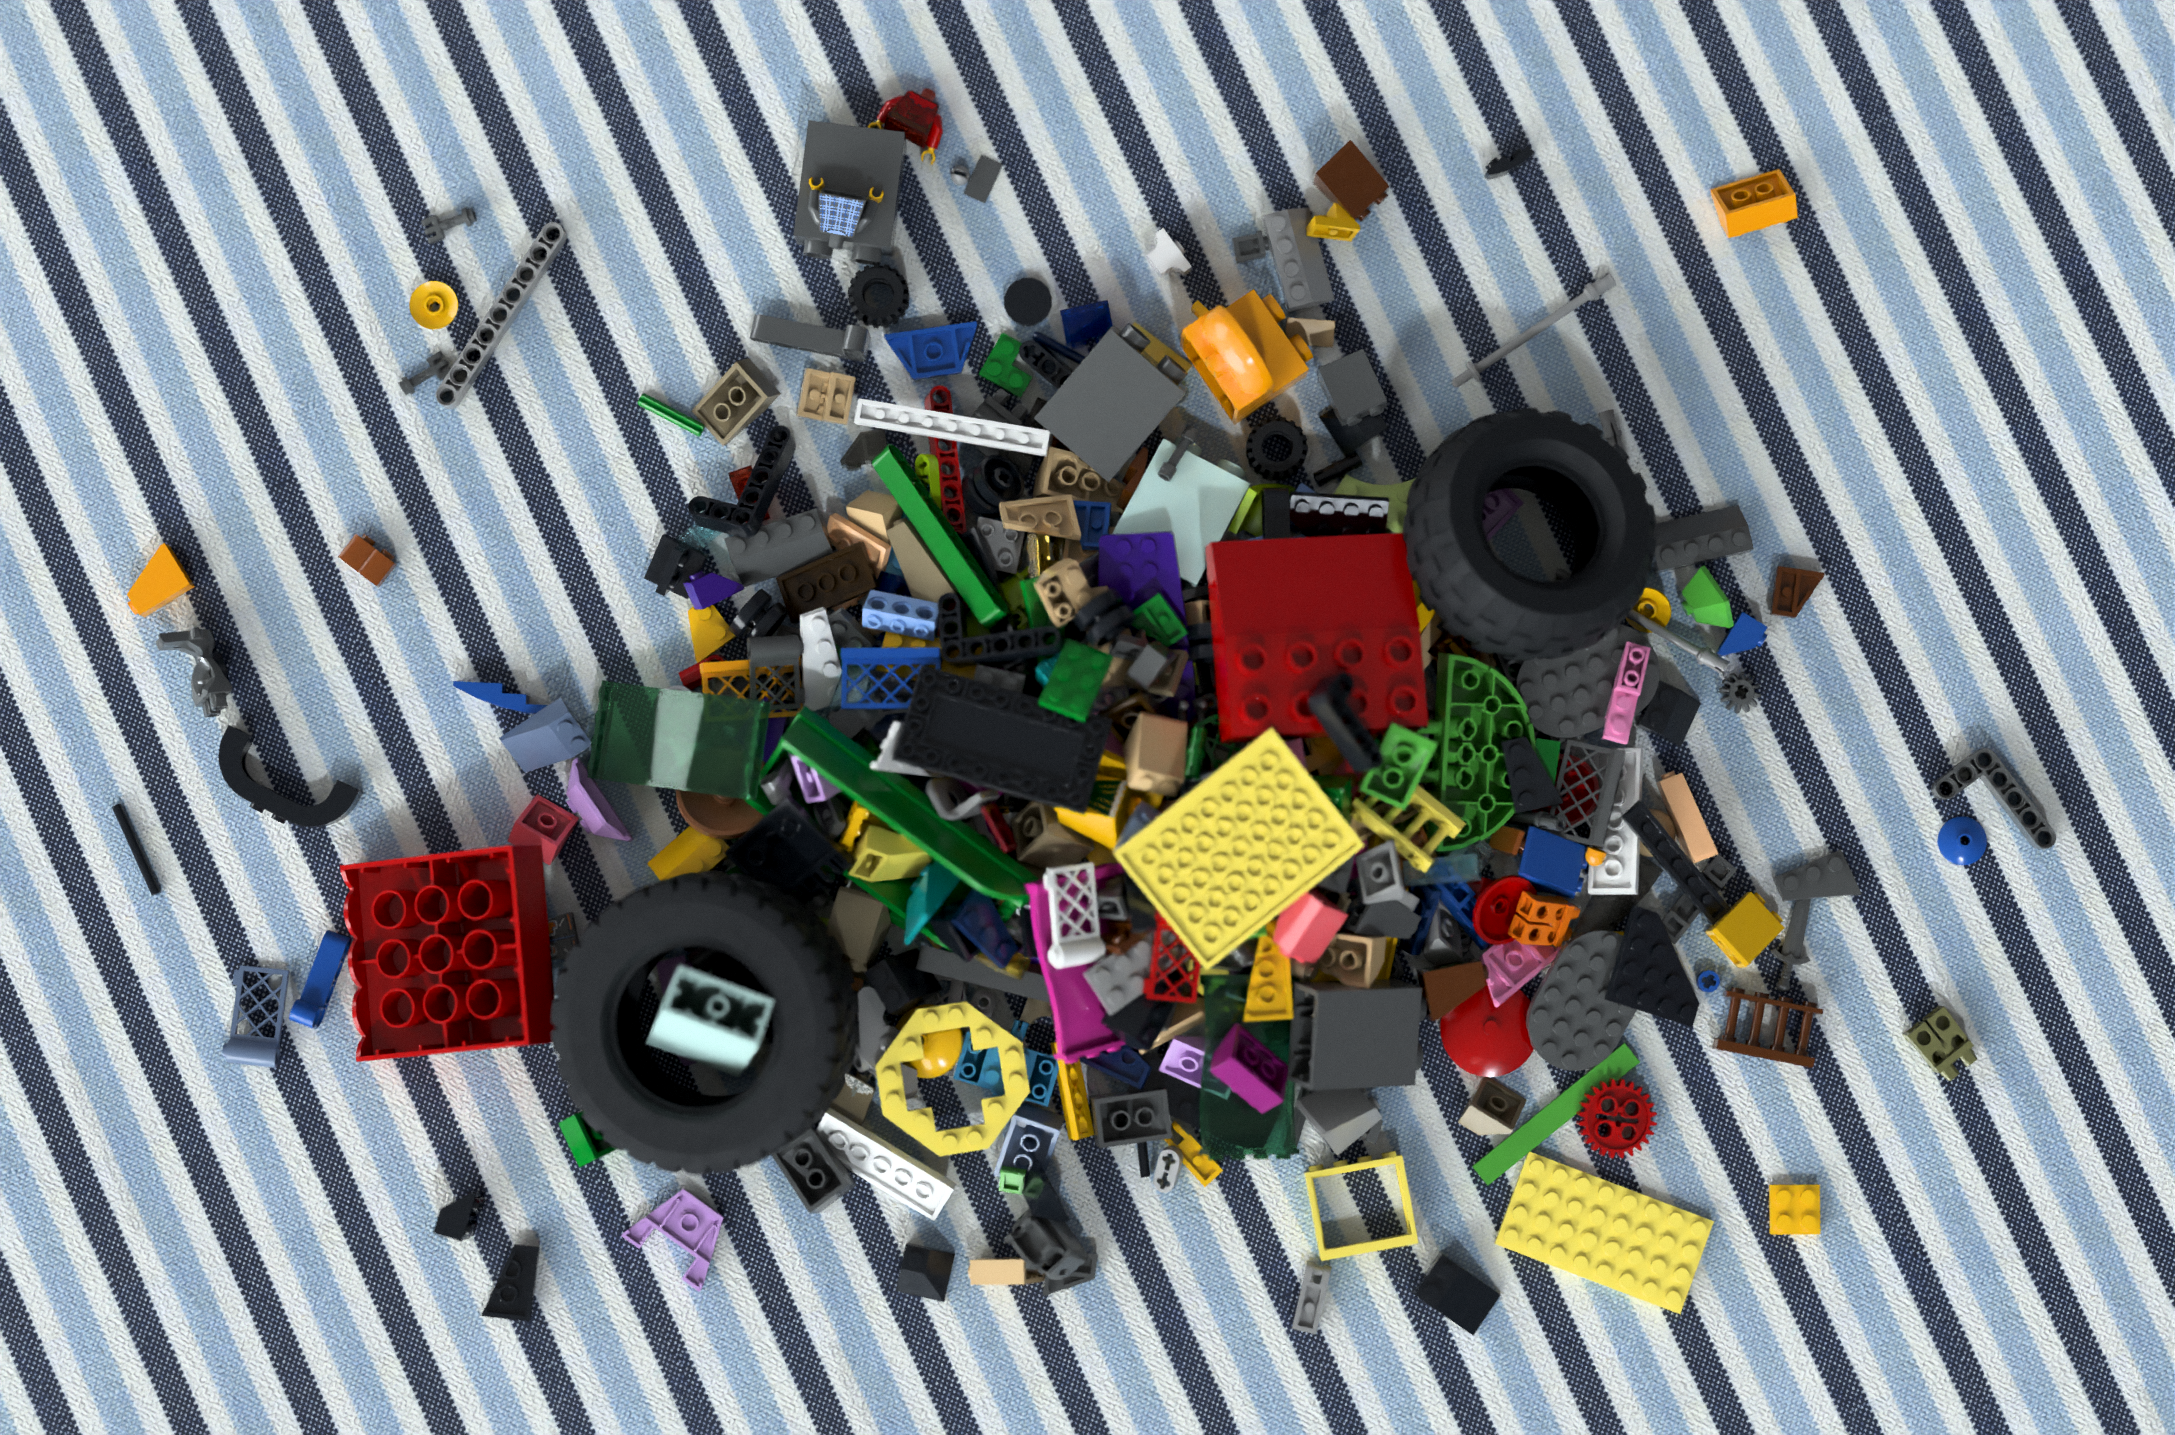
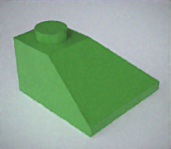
M1705 565L1700 567L1682 591L1683 602L1681 606L1687 616L1692 615L1698 623L1726 628L1733 627L1729 599Z

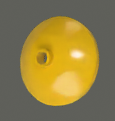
M925 1004L912 1008L900 1018L895 1028L901 1031L916 1009L937 1005ZM961 1028L921 1034L924 1038V1043L922 1044L924 1059L902 1062L903 1065L917 1070V1077L928 1079L944 1075L954 1067L961 1055L963 1048Z

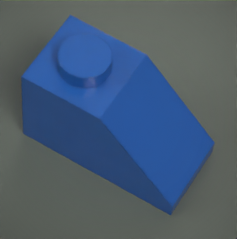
M1741 612L1715 654L1723 657L1749 651L1756 646L1761 647L1767 638V634L1764 633L1767 626Z

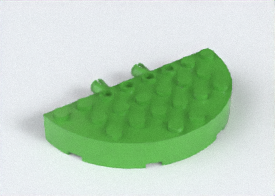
M1438 652L1435 719H1428V726L1415 733L1434 734L1433 741L1437 742L1432 757V768H1425L1419 783H1431L1430 795L1466 823L1454 839L1446 835L1435 848V851H1452L1468 847L1470 844L1486 839L1501 828L1514 814L1500 741L1524 735L1535 753L1536 742L1533 724L1530 723L1526 711L1528 709L1520 694L1502 674L1473 658ZM1430 820L1428 828L1429 840L1439 829Z

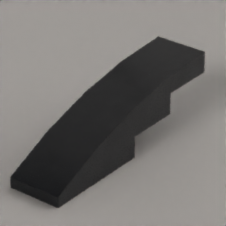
M1122 865L1131 932L1157 931L1154 904Z

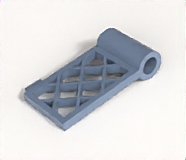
M240 965L239 970H234L233 985H237L231 1033L228 1043H224L222 1049V1057L226 1058L227 1063L277 1068L280 1059V1040L289 970ZM245 971L255 972L260 981L249 988L244 982ZM260 973H266L267 975L262 977ZM274 974L283 975L282 985L273 991L266 980ZM264 983L271 994L262 1001H259L252 991ZM281 991L279 998L276 994ZM250 994L257 1005L246 1013L241 1007V1000ZM274 996L279 1002V1007L277 1011L270 1015L263 1007V1004ZM260 1007L268 1018L256 1026L249 1015ZM275 1016H277V1022L273 1019ZM246 1018L254 1029L246 1035L237 1034L238 1024ZM269 1021L276 1027L274 1038L265 1037L259 1030ZM255 1032H257L260 1036H251V1035H253Z

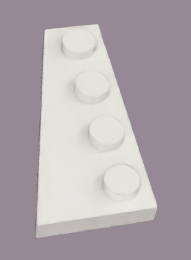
M821 607L800 615V639L804 644V653L802 658H800V668L802 669L801 688L805 689V703H802V705L812 711L840 702L842 692V670L826 610Z

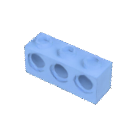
M870 590L863 606L862 627L934 641L939 629L938 603Z

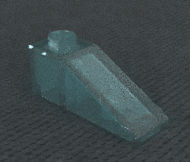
M1478 854L1431 858L1434 862L1426 873L1414 868L1409 861H1403L1405 886L1482 881Z

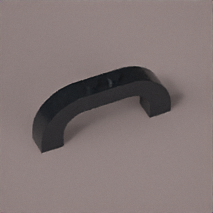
M228 725L219 747L220 770L228 786L237 795L251 802L249 807L261 813L265 809L273 813L272 819L283 824L287 820L300 826L319 828L339 822L352 812L359 802L363 792L339 780L336 781L330 795L322 803L315 806H303L259 784L249 775L246 767V756L255 737L234 726Z

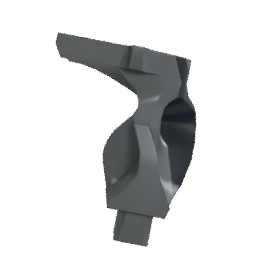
M196 627L189 631L159 633V639L156 641L159 651L179 650L195 658L197 665L194 667L191 677L194 704L196 707H203L205 718L219 716L221 714L220 710L226 709L228 706L226 696L232 691V685L229 682L228 672L222 655L216 650L214 632Z

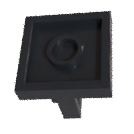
M663 534L644 579L658 585L655 591L658 594L665 596L671 591L688 599L689 596L683 583L690 580L689 575L702 570L708 554L667 534Z

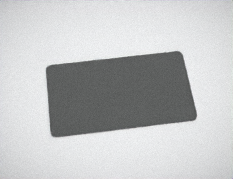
M981 155L964 194L985 203L1003 165Z

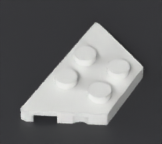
M893 722L888 731L887 738L884 739L880 746V749L883 751L877 762L872 761L870 769L937 778L945 777L941 774L892 760L902 730V722Z

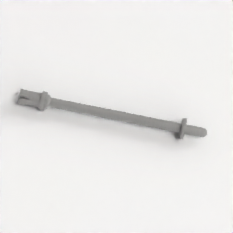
M1606 273L1594 283L1586 284L1582 294L1477 364L1473 365L1471 362H1467L1468 370L1454 378L1452 385L1459 387L1473 377L1476 381L1481 380L1480 372L1588 300L1594 302L1599 300L1600 295L1616 286L1614 278L1610 273Z
M1558 569L1555 573L1561 580L1567 579L1571 575L1563 569ZM1633 609L1626 616L1694 655L1698 661L1697 663L1701 666L1704 664L1721 675L1730 662L1711 652V648H1699Z

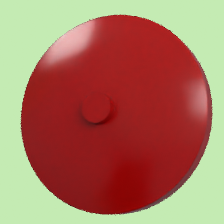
M1485 979L1486 986L1440 1018V1037L1446 1053L1461 1069L1477 1076L1498 1077L1519 1068L1526 1062L1534 1050L1530 1043L1528 1028H1526V1016L1531 1001L1519 989L1496 1008Z

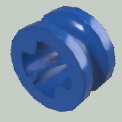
M1706 970L1699 973L1696 983L1701 991L1713 992L1719 987L1720 979L1714 971ZM1709 975L1713 976L1711 980H1714V985H1709L1705 988L1703 986L1705 982H1702V978Z

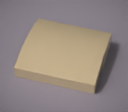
M806 368L796 416L847 425L856 377Z

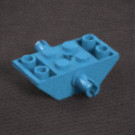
M1014 1019L1010 1034L1019 1039L1023 1044L1029 1023L1022 1022L1021 1029L1018 1031L1020 1021ZM967 1031L953 1079L990 1089L993 1093L992 1097L1005 1095L998 1047L973 1051L971 1033ZM1023 1045L1030 1089L1029 1094L1024 1100L1048 1107L1059 1070L1058 1061L1053 1056L1024 1048L1025 1045Z

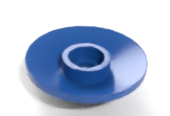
M1955 817L1948 820L1941 827L1937 842L1938 848L1946 860L1956 865H1969L1979 860L1984 854L1987 837L1983 827L1974 819ZM1962 836L1968 838L1966 845H1962L1960 842Z

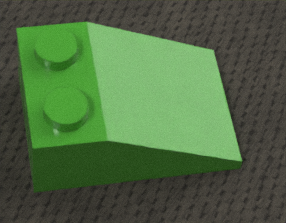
M1392 722L1378 744L1383 755V763L1379 768L1362 772L1357 783L1359 790L1405 810L1437 746V742Z

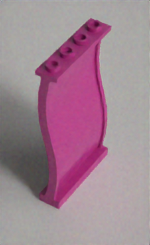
M1108 862L1094 866L1096 891L1106 888L1105 883L1123 873L1121 863ZM1081 869L1075 877L1081 884L1087 879L1086 869ZM1064 874L1056 876V884L1061 888L1067 880ZM1044 879L1025 883V890L1030 895L1031 918L1037 953L1054 1015L1057 1053L1054 1054V1059L1064 1060L1065 1063H1075L1082 1056L1090 1058L1099 1056L1100 1051L1103 1050L1107 1052L1120 1050L1121 1045L1126 1043L1101 1023L1107 1010L1082 974L1097 962L1056 968L1050 963L1048 952L1053 945L1049 890H1045ZM1071 883L1066 893L1073 899L1079 888L1074 883ZM1085 893L1077 902L1083 909L1089 904ZM1063 896L1058 902V909L1062 913L1070 904ZM1074 907L1068 918L1073 923H1076L1082 913ZM1098 917L1100 935L1110 930L1106 924L1110 918ZM1085 918L1079 928L1083 932L1089 933L1091 932V922ZM1065 921L1060 927L1061 937L1067 936L1072 929Z

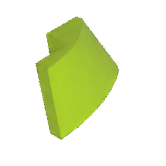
M1268 483L1248 488L1228 530L1234 534L1245 530L1256 537L1262 536V489L1288 488L1290 495V492H1294L1295 488L1289 485Z

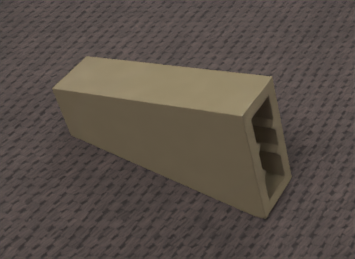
M907 518L895 521L893 523L894 527L887 530L886 533L912 598L938 603L939 598L945 593H954L960 596L961 594L911 521H908Z

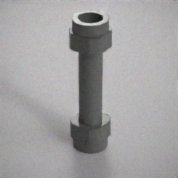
M1187 426L1180 437V443L1168 462H1164L1158 472V476L1168 482L1171 481L1182 456L1189 445H1193L1199 435L1197 429L1192 426Z

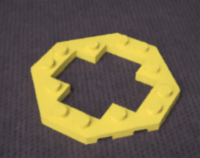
M966 1001L916 1009L875 1065L883 1116L938 1156L989 1149L1030 1092L1022 1042ZM970 1026L973 1051L998 1047L1005 1095L981 1099L984 1123L936 1131L932 1107L907 1110L900 1062L924 1059L921 1034Z

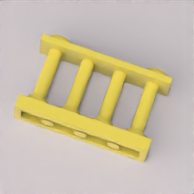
M1417 785L1408 803L1419 811V815L1402 834L1390 824L1403 809L1393 805L1387 814L1381 818L1371 810L1379 800L1372 795H1369L1363 803L1356 798L1351 804V815L1356 821L1365 824L1386 842L1395 840L1396 850L1407 858L1414 868L1424 873L1427 872L1434 862L1429 855L1446 835L1454 839L1466 824L1419 785ZM1426 820H1430L1439 829L1420 850L1409 840Z

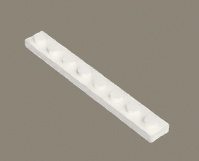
M860 398L858 399L854 423L858 425L1046 457L1051 436L1048 430Z

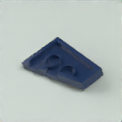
M973 887L950 921L999 969L1005 968L1017 951V947L989 895Z

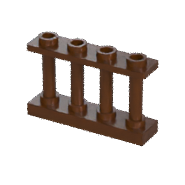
M1731 987L1730 991H1723V996L1731 997L1725 1035H1722L1721 1040L1714 1039L1713 1049L1809 1068L1814 1067L1815 1058L1808 1057L1807 1047L1813 1014H1823V1009H1818L1817 1003L1803 1001V1005L1793 1004L1794 999L1779 996L1777 1001L1769 999L1770 994L1755 992L1754 996L1745 994V989ZM1741 999L1755 1002L1749 1040H1746L1745 1044L1736 1043V1038L1734 1037ZM1765 1004L1780 1007L1773 1045H1770L1769 1049L1761 1048V1043L1758 1042ZM1789 1009L1804 1012L1797 1050L1794 1049V1054L1784 1052L1785 1047H1783Z

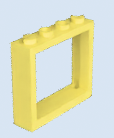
M1396 1151L1381 1153L1382 1158L1372 1160L1371 1155L1358 1157V1162L1348 1164L1347 1160L1333 1162V1167L1324 1168L1323 1164L1309 1166V1171L1304 1172L1321 1261L1419 1243L1402 1155H1396ZM1395 1164L1408 1234L1326 1248L1313 1178Z

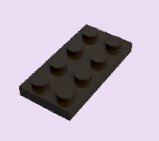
M864 542L855 543L776 578L785 606L789 610L790 621L793 624L800 622L801 614L821 607L829 610L866 594L870 590L880 588Z

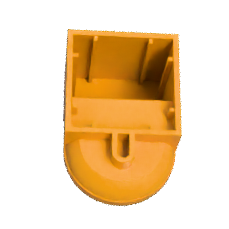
M1254 289L1226 308L1217 305L1211 311L1182 329L1180 347L1234 425L1307 377L1309 368L1305 363L1313 358L1309 347L1299 334H1295L1288 339L1278 325L1286 316L1275 298L1268 294L1260 299Z

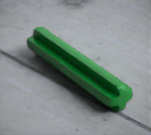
M645 393L638 400L639 406L696 436H701L705 429L703 423Z

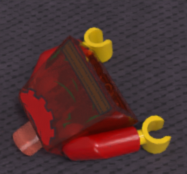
M925 88L920 95L913 91H908L904 96L899 95L886 101L876 117L878 120L870 123L868 128L878 126L879 129H883L882 125L884 124V128L887 130L905 132L906 140L923 149L925 146H928V149L922 153L921 160L923 162L925 154L930 153L933 156L930 164L932 165L936 159L934 150L938 149L943 134L942 117L938 114L939 106L933 102L936 97L935 93Z

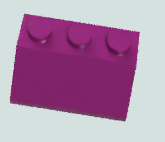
M1238 1023L1235 1024L1213 1053L1210 1071L1263 1114L1284 1101L1288 1065Z

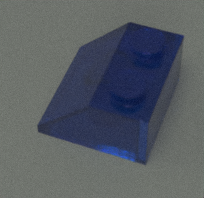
M1108 300L1060 310V320L1066 347L1072 346V349L1085 347L1086 343L1095 341L1097 344L1113 326Z

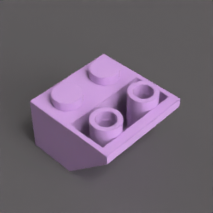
M788 751L802 796L807 803L827 800L842 791Z

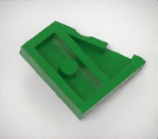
M1161 592L1134 610L1137 618L1131 626L1138 630L1140 628L1145 629L1148 637L1157 639L1167 647L1189 633L1187 627Z

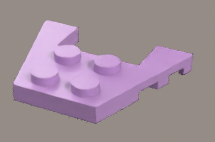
M683 1189L625 1231L621 1236L640 1249L654 1228L696 1257L682 1277V1280L700 1292L703 1288L724 1216L686 1189Z

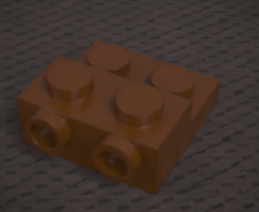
M1129 916L1126 920L1109 919L1106 924L1110 930L1102 933L1100 938L1104 942L1106 954L1124 955L1151 932L1132 933Z

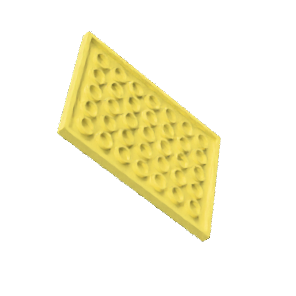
M1269 728L1116 849L1113 854L1204 968L1208 970L1365 845L1276 732Z

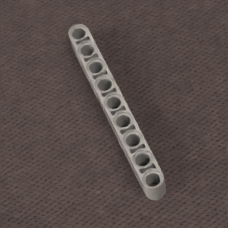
M550 222L542 228L438 387L436 399L444 408L448 410L455 409L460 405L565 244L566 233L558 223ZM553 230L560 231V236L556 240L548 239L549 233ZM538 251H547L545 259L539 261L535 259ZM525 271H533L534 275L531 280H522V275ZM512 291H520L518 300H509V294ZM499 311H507V317L503 321H496V314ZM486 331L494 332V337L491 341H483L482 336ZM474 351H479L481 353L480 359L476 362H471L469 360L470 354ZM459 372H467L465 381H456V376ZM448 391L453 392V400L449 403L443 402V395Z

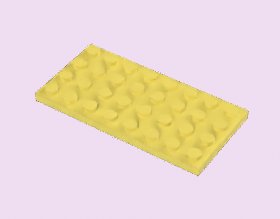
M1529 1151L1494 1244L1680 1314L1714 1221Z

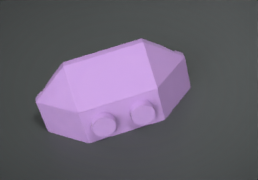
M575 758L572 763L566 793L569 800L566 802L574 814L579 812L583 818L580 823L588 834L592 832L596 836L627 842L633 841L634 838L581 759Z

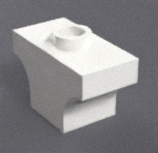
M1164 228L1155 233L1157 246L1147 254L1146 259L1159 277L1162 278L1169 272H1178L1184 277L1191 272L1192 266L1183 255L1185 250L1178 241L1173 242Z

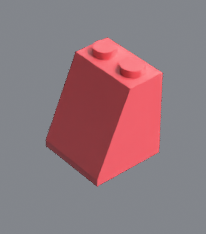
M1311 887L1280 912L1273 941L1280 946L1279 951L1290 959L1294 957L1301 963L1308 961L1316 964L1348 914L1317 889Z

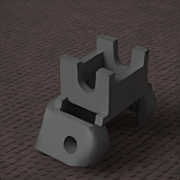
M1030 1208L1012 1225L1013 1233L1008 1234L1004 1238L1006 1243H1011L1026 1263L1025 1268L1027 1270L1037 1269L1040 1274L1044 1273L1051 1280H1059L1070 1276L1088 1259L1083 1246L1065 1222L1033 1216ZM1059 1251L1060 1254L1064 1255L1053 1267L1042 1266L1056 1252Z

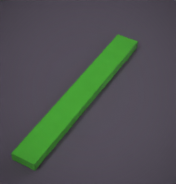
M1625 1043L1621 1044L1604 1061L1594 1066L1472 1165L1473 1169L1487 1186L1528 1154L1529 1151L1533 1150L1576 1115L1577 1111H1581L1584 1107L1579 1102L1588 1101L1584 1093L1592 1095L1591 1086L1600 1089V1081L1605 1082L1608 1086L1610 1078L1616 1082L1640 1063V1061Z

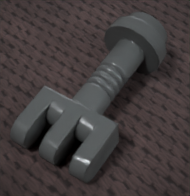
M462 208V214L441 222L436 215L422 220V226L433 225L424 230L425 234H436L427 239L428 243L434 244L446 239L443 231L463 223H466L468 227L472 226L473 222L477 221L473 208Z
M441 351L426 359L430 367L420 372V374L415 375L409 380L406 376L401 378L402 381L398 384L405 395L409 393L411 395L414 394V387L434 375L437 376L439 381L446 377L452 367L445 371L441 370L449 364L446 359L437 364L436 361L444 356Z

